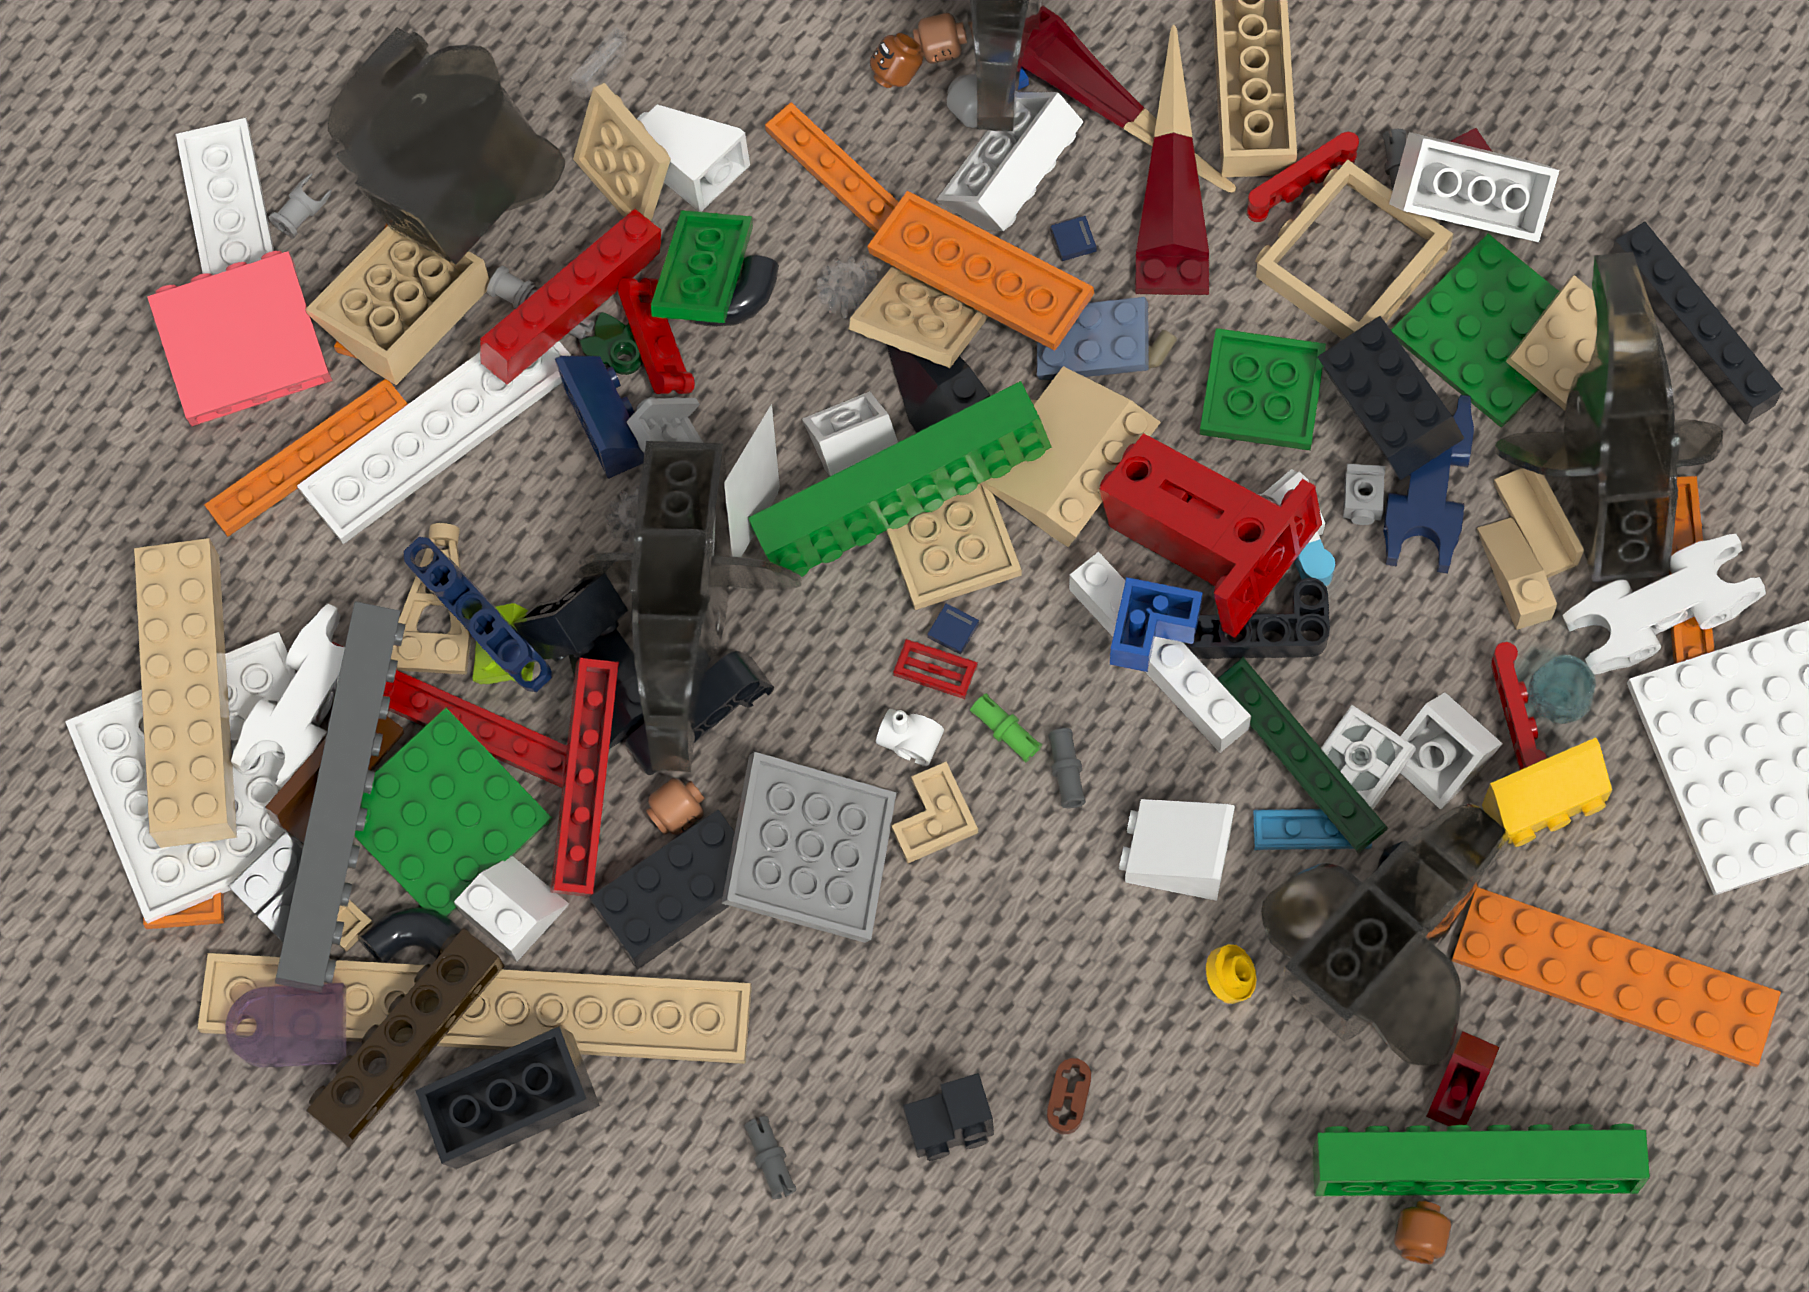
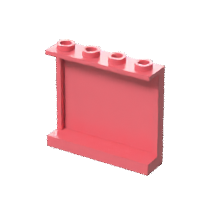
M272 251L264 254L261 260L250 264L246 262L234 263L228 266L225 272L215 275L210 273L200 274L193 277L191 283L178 287L176 285H166L155 291L156 294L147 296L185 417L191 426L332 381L312 319L305 310L307 304L297 277L294 261L289 251L284 253L282 251Z

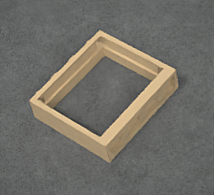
M1349 160L1339 170L1334 168L1329 172L1323 182L1324 187L1317 195L1312 193L1308 196L1301 206V214L1294 221L1289 219L1282 226L1278 233L1279 239L1272 247L1266 245L1260 251L1255 261L1257 262L1256 278L1342 339H1345L1378 316H1381L1385 323H1387L1448 252L1453 238L1452 232L1432 218L1402 211L1390 205L1389 202L1393 191ZM1346 184L1428 241L1359 322L1277 264Z

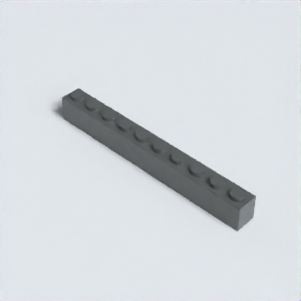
M354 602L275 984L322 993L324 982L332 983L337 960L329 959L332 944L340 945L344 922L337 921L340 906L348 907L352 884L345 883L347 869L356 868L360 846L352 844L355 830L363 831L368 809L360 807L363 793L371 794L375 771L368 770L370 757L379 756L383 734L376 733L378 718L386 720L390 697L383 696L386 682H394L398 660L391 659L393 645L401 647L405 624L398 623L400 610Z

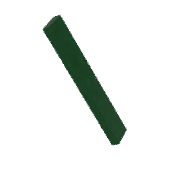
M1244 657L1217 678L1251 715L1250 725L1358 854L1388 830L1384 822Z

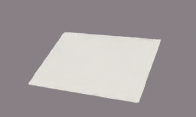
M772 404L724 482L733 569H735L755 534L748 518L770 507L780 488Z

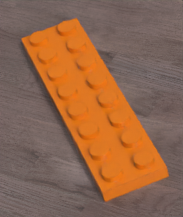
M1479 887L1475 889L1451 960L1756 1068L1760 1063L1781 994L1780 991Z

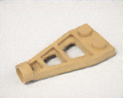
M447 523L430 525L429 539L437 547L449 546L448 549L441 551L461 569L457 546L460 529L455 525ZM426 549L420 567L430 564L434 556L432 549ZM416 576L398 623L405 624L401 647L393 645L391 659L398 660L396 670L467 674L471 643L470 632L450 611L451 629L447 634L420 633L417 630V624L422 611L427 606L445 605L435 594L426 593V585Z

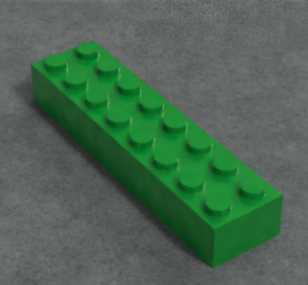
M1019 381L762 510L748 519L765 555L782 582L789 579L796 580L806 575L809 569L821 563H830L837 560L843 552L855 546H864L871 543L877 535L887 531V529L901 528L916 515L922 512L935 511L943 505L944 501L956 495L969 494L977 488L978 484L990 478H1000L1009 473L1012 467L1024 461H1034L1040 458L1052 446L1022 382Z
M1626 1123L1611 1125L1610 1130H1594V1126L1591 1124H1575L1569 1126V1130H1553L1552 1125L1537 1124L1529 1126L1528 1131H1512V1126L1510 1125L1488 1126L1487 1131H1471L1470 1126L1453 1125L1446 1128L1447 1131L1430 1132V1127L1423 1125L1406 1127V1132H1390L1387 1126H1370L1365 1128V1132H1349L1348 1127L1332 1126L1325 1128L1324 1133L1317 1134L1313 1146L1314 1197L1638 1194L1650 1179L1646 1130H1635L1633 1124Z

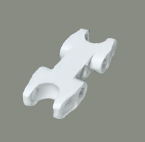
M1737 534L1699 541L1676 552L1666 563L1672 574L1633 592L1627 580H1617L1591 592L1584 600L1563 614L1569 631L1598 625L1605 627L1611 632L1608 642L1585 658L1591 675L1630 667L1653 656L1661 649L1656 634L1692 617H1695L1701 629H1710L1735 618L1744 609L1766 594L1765 586L1760 577L1749 578L1738 583H1727L1717 576L1720 566L1736 557L1742 551L1741 541Z
M330 604L325 605L311 622L302 628L291 646L286 659L288 666L298 670L277 706L264 699L255 705L243 724L240 738L231 759L234 768L245 773L261 754L267 751L283 753L285 761L275 784L279 790L327 736V731L319 728L333 705L345 647L336 646L331 640L338 627L341 615L337 611L338 608Z

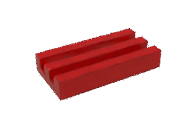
M906 639L893 671V676L965 699L978 662ZM912 651L966 669L965 675L908 657L909 653ZM906 664L960 682L961 685L957 686L904 668V666Z

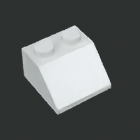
M870 391L802 419L824 469L829 476L898 443L888 413Z
M1444 692L1426 703L1400 736L1413 744L1417 749L1400 773L1438 808L1442 809L1487 764L1503 743Z
M513 856L481 872L454 901L462 916L515 961H518L569 905L557 893H550L551 888Z

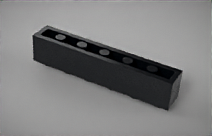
M1644 221L1617 238L1609 257L1610 260L1745 425L1776 406L1783 388L1649 225Z

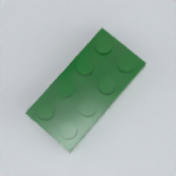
M681 210L651 303L652 317L725 323L753 229L752 216Z

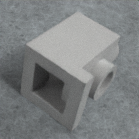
M1347 464L1344 481L1343 518L1351 519L1353 523L1358 525H1369L1374 523V520H1381L1385 466ZM1358 491L1371 492L1369 496H1362Z

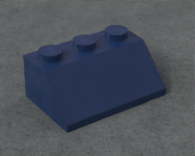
M560 356L556 358L555 362L563 388L607 478L610 479L647 462L648 457L640 449L636 437L627 424V421L635 412L628 397L626 396L621 399L616 390L621 384L612 366L606 368L600 356Z

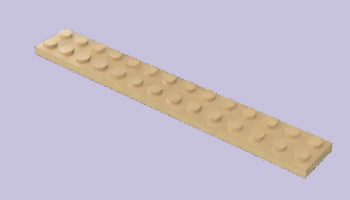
M208 953L197 1029L201 1033L362 1042L366 1032L373 1025H380L389 1015L388 1009L391 1003L399 995H406L415 985L414 979L425 965L337 960L332 983L324 982L322 993L275 984L280 957ZM457 967L450 970L446 981H459L464 976L465 969ZM502 969L437 1046L507 1050L560 1026L573 1033L582 1055L745 1064L752 986L751 983ZM435 997L426 999L422 1003L420 1011L428 1013L435 1010L439 999ZM408 1027L400 1029L396 1033L394 1041L397 1043L408 1041L412 1036L413 1029Z

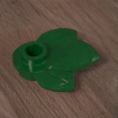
M604 312L600 313L597 319L595 336L580 340L585 356H600L603 363L608 364L609 367L612 366L617 374H632L643 363L630 324L628 323L625 326L622 322ZM626 354L631 357V360L621 361L618 357Z

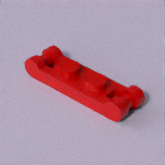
M1353 132L1341 133L1253 189L1248 196V218L1253 222L1264 221L1268 217L1270 208L1283 200L1286 203L1292 202L1303 192V187L1313 181L1315 184L1323 182L1333 168L1338 165L1343 166L1347 160L1354 163L1359 147L1358 136Z
M622 278L618 285L619 297L654 392L656 394H669L672 390H675L677 394L692 393L695 380L693 375L686 371L668 319L652 317L651 303L658 280L656 278H644L641 282H638L635 278Z
M1502 642L1496 646L1491 660V668L1519 770H1522L1547 759V756L1536 747L1535 740L1538 739L1536 721L1534 717H1528L1525 704H1528L1527 688L1524 681L1518 682L1514 664L1518 656V650L1512 643Z

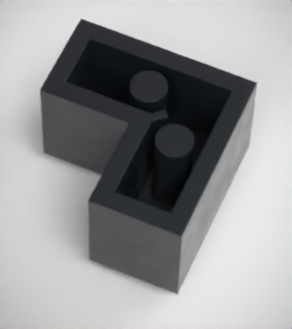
M601 573L584 577L558 599L537 603L514 622L513 625L544 660L552 658L554 661H559L568 655L573 654L574 657H580L589 652L594 647L592 641L599 635L604 636L619 626L617 620L629 610L607 575Z
M979 1073L940 1084L941 1094L903 1105L918 1158L926 1156L928 1161H933L948 1156L950 1154L949 1148L964 1144L966 1149H974L989 1142L987 1137L994 1135L993 1117Z

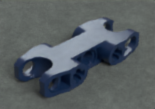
M1459 396L1457 410L1453 416L1465 439L1409 474L1410 483L1407 495L1388 494L1383 528L1386 544V565L1397 566L1402 543L1412 536H1423L1434 542L1438 549L1437 572L1448 574L1452 555L1462 531L1464 503L1446 501L1450 465L1466 468L1469 466L1474 433L1471 396Z
M418 537L403 551L404 561L408 567L470 632L472 637L491 658L525 690L537 693L552 678L551 667L495 608L469 577L429 538ZM425 548L432 549L434 556L430 564L424 567L416 566V554ZM529 662H538L541 668L538 677L532 681L523 680L521 674L523 667Z

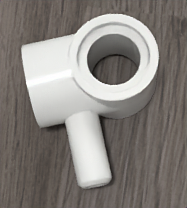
M890 708L881 723L876 744L895 751L897 755L910 761L912 757L916 759L915 763L928 766L942 737L944 728L925 716L918 714L907 715L902 710L896 711Z

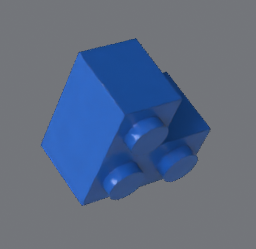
M1126 577L1110 649V665L1148 672L1155 637L1193 644L1203 592Z

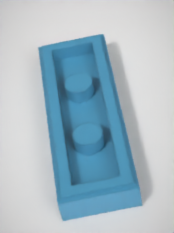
M1321 809L1253 811L1254 850L1354 849ZM1371 843L1369 846H1367L1365 849H1371V848H1372V843Z

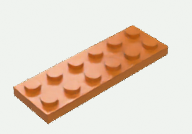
M909 191L904 194L867 246L869 254L1054 351L1094 295L1093 286Z

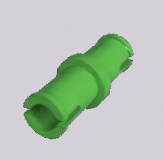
M987 693L981 696L971 707L970 712L975 714L994 732L993 737L998 742L1003 740L1025 763L1029 761L1030 756L1033 757L1042 747L1040 742L1018 724L1019 719L1014 714L1008 715Z

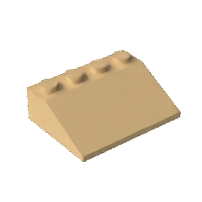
M401 212L305 310L314 321L365 366L397 385L487 292L490 280L483 259Z
M1063 366L1034 404L1052 448L1046 450L1040 458L1034 461H1024L1012 467L1006 475L1000 478H990L980 484L1051 537L1069 547L1102 503L1099 488L1103 477L1117 467L1122 460L1126 448L1130 444H1135L1143 433L1151 436L1161 422L1130 399Z

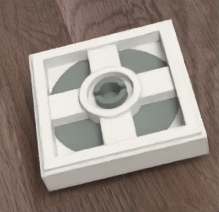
M1351 705L1321 747L1372 809L1376 807L1417 750L1413 744L1353 705Z

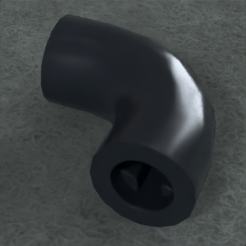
M760 255L744 258L741 276L736 283L725 323L695 321V324L712 327L735 326L753 318L769 302L777 281L778 263L771 258Z
M411 907L392 911L375 921L358 935V939L379 963L388 962L399 951L411 946L422 947L437 959L441 955L440 949L443 943L452 934L458 935L461 929L452 920L435 910Z

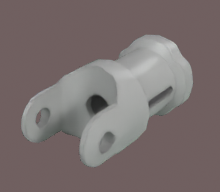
M312 173L301 180L290 192V199L278 213L273 212L269 216V220L274 227L291 239L296 237L298 234L297 228L308 216L313 217L320 210L332 192L330 189L320 201H315L303 192L302 187L312 177Z

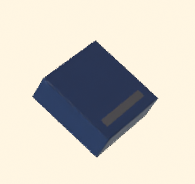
M1086 216L1051 225V233L1061 261L1096 252L1097 246Z
M946 603L927 635L929 639L961 655L978 627L979 620Z

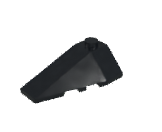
M886 344L909 423L917 433L990 397L989 392L960 355L949 368Z
M617 629L604 636L599 635L592 641L594 647L580 657H574L573 654L569 655L574 678L576 663L580 658L619 662L609 749L627 739L666 705L665 698Z

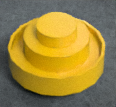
M1227 944L1211 951L1206 962V977L1211 990L1217 998L1231 1004L1250 998L1255 991L1257 978L1254 964L1246 951L1233 944Z

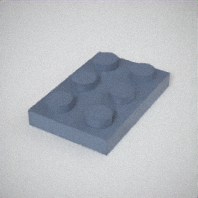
M1145 297L1088 303L1055 351L1037 342V377L1039 380H1053L1063 366L1084 377L1149 370L1147 299Z

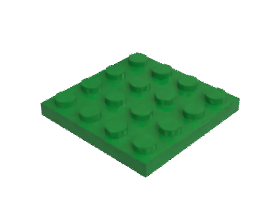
M1488 233L1391 331L1403 347L1461 395L1471 396V403L1502 428L1539 391L1536 386L1505 361L1555 298L1559 290Z
M445 708L375 772L371 794L363 793L360 806L368 809L363 831L355 830L354 837L422 908L435 910L448 917L457 909L454 901L481 872L514 856L552 820V817L463 724Z

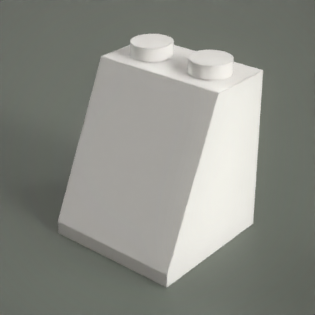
M658 104L652 110L642 113L637 118V120L643 123L645 129L654 140L665 148L671 158L664 183L698 212H702L750 166L745 132L740 128Z
M1141 799L1139 811L1131 810L1127 833L1134 834L1131 848L1123 847L1119 870L1126 871L1125 882L1217 901L1235 806L1217 803Z

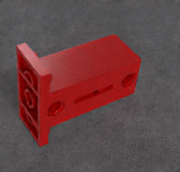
M1145 433L1140 436L1135 444L1132 443L1126 448L1121 462L1113 471H1109L1103 477L1099 488L1108 523L1112 529L1215 586L1214 597L1222 630L1234 638L1322 526L1316 486L1302 478L1295 489L1288 490L1281 501V506H1278Z

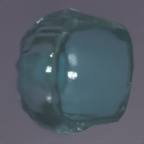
M1571 655L1555 656L1531 675L1528 685V700L1538 715L1542 718H1548L1552 723L1567 724L1578 721L1591 709L1596 687L1595 676L1590 667L1581 659Z

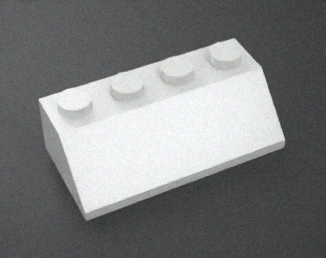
M1015 92L936 201L984 230L1004 231L1014 223L1016 214L1023 204L1035 194L1036 186L1044 175L1054 168L1056 159L1063 149L1073 142L1083 120L1058 92Z

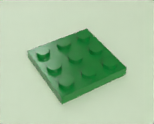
M1216 328L1199 435L1311 451L1323 369L1317 356L1325 352L1326 344Z

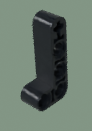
M1316 578L1301 580L1294 589L1292 614H1253L1239 632L1244 637V640L1237 643L1231 642L1225 637L1227 633L1222 630L1219 615H1199L1196 632L1199 633L1201 641H1194L1193 644L1183 643L1198 659L1242 657L1301 658L1318 656L1323 653L1327 646L1330 631L1327 587ZM1311 595L1317 598L1319 603L1312 606L1306 605L1300 598ZM1213 631H1218L1217 642H1213ZM1274 631L1279 633L1283 639L1278 642H1270L1263 635L1266 632ZM1314 631L1321 638L1313 642L1304 639L1302 633Z
M740 651L731 652L717 661L634 731L625 741V745L645 773L653 775L680 756L739 705L747 708L753 707L752 702L765 693L769 696L773 692L774 686L752 657Z

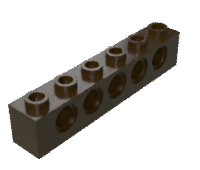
M463 928L458 935L452 934L443 943L440 949L441 955L432 965H425L417 973L414 979L415 985L406 995H399L391 1003L388 1009L389 1015L380 1025H373L366 1032L362 1039L363 1045L353 1056H346L337 1066L335 1071L337 1075L327 1087L322 1085L311 1096L309 1100L310 1106L306 1110L308 1114L346 1147L350 1148L505 967L495 952ZM457 967L465 969L464 976L459 981H446L450 970ZM431 997L439 999L435 1010L428 1013L420 1011L421 1005L426 999ZM406 1027L413 1029L412 1036L408 1041L404 1043L394 1041L395 1035L400 1029ZM374 1059H386V1066L381 1072L376 1074L368 1072L369 1065ZM352 1088L360 1089L359 1098L354 1103H342V1097L347 1090Z

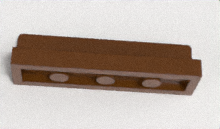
M388 716L386 720L378 718L376 733L383 734L379 756L370 757L368 770H373L404 734L403 727ZM326 738L265 806L270 820L303 845Z

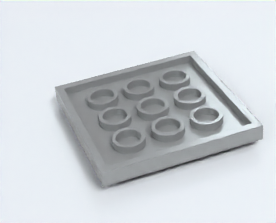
M753 752L749 755L722 904L864 943L870 941L896 792Z

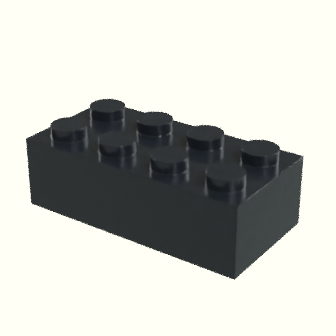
M1378 316L1317 356L1339 393L1400 480L1465 439L1451 413L1381 316Z
M719 810L707 816L589 897L594 910L637 970L729 907V905L722 904V897L735 832Z
M560 1026L415 1090L440 1161L443 1165L454 1169L466 1166L600 1106L574 1035Z

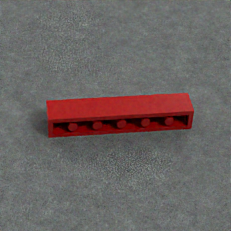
M633 209L480 338L481 364L508 385L618 291V285L622 278H633L660 253L661 229L638 210Z
M580 658L576 663L550 893L586 897L593 895L619 662Z

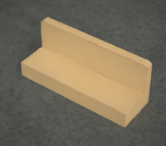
M1534 456L1525 457L1522 468L1494 479L1493 484L1542 566L1546 577L1549 578L1577 566L1584 549Z

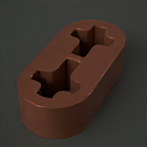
M1078 1058L1064 1060L1058 1066L1047 1109V1121L1049 1126L1059 1134L1075 1132L1083 1120L1091 1085V1071L1089 1066ZM1072 1068H1078L1079 1075L1084 1077L1085 1080L1084 1082L1077 1081L1074 1093L1067 1092L1068 1079L1062 1077L1063 1073H1070ZM1065 1099L1071 1100L1070 1111L1071 1114L1076 1115L1075 1120L1069 1119L1066 1125L1059 1124V1117L1053 1115L1054 1111H1061L1063 1109Z

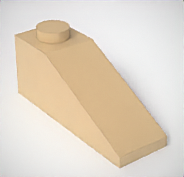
M1511 517L1478 527L1477 532L1515 629L1518 630L1551 620L1557 607V602L1542 566L1514 519Z

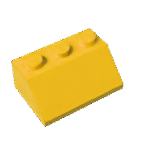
M1595 737L1490 783L1482 803V808L1502 846L1512 842L1515 847L1522 846L1532 841L1536 837L1535 832L1548 827L1551 832L1568 825L1571 822L1570 817L1583 812L1585 816H1590L1606 807L1605 801L1608 800L1612 788L1597 738Z

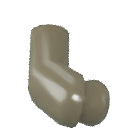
M1162 329L1154 343L1149 346V369L1159 367L1177 341V338L1170 332Z

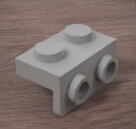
M650 397L638 404L636 407L637 411L627 421L628 426L638 441L640 449L648 458L694 456L706 447L688 418L700 405L696 398L674 397L656 399L655 397Z

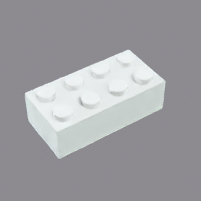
M1409 132L1389 204L1402 211L1539 242L1560 170L1542 163Z

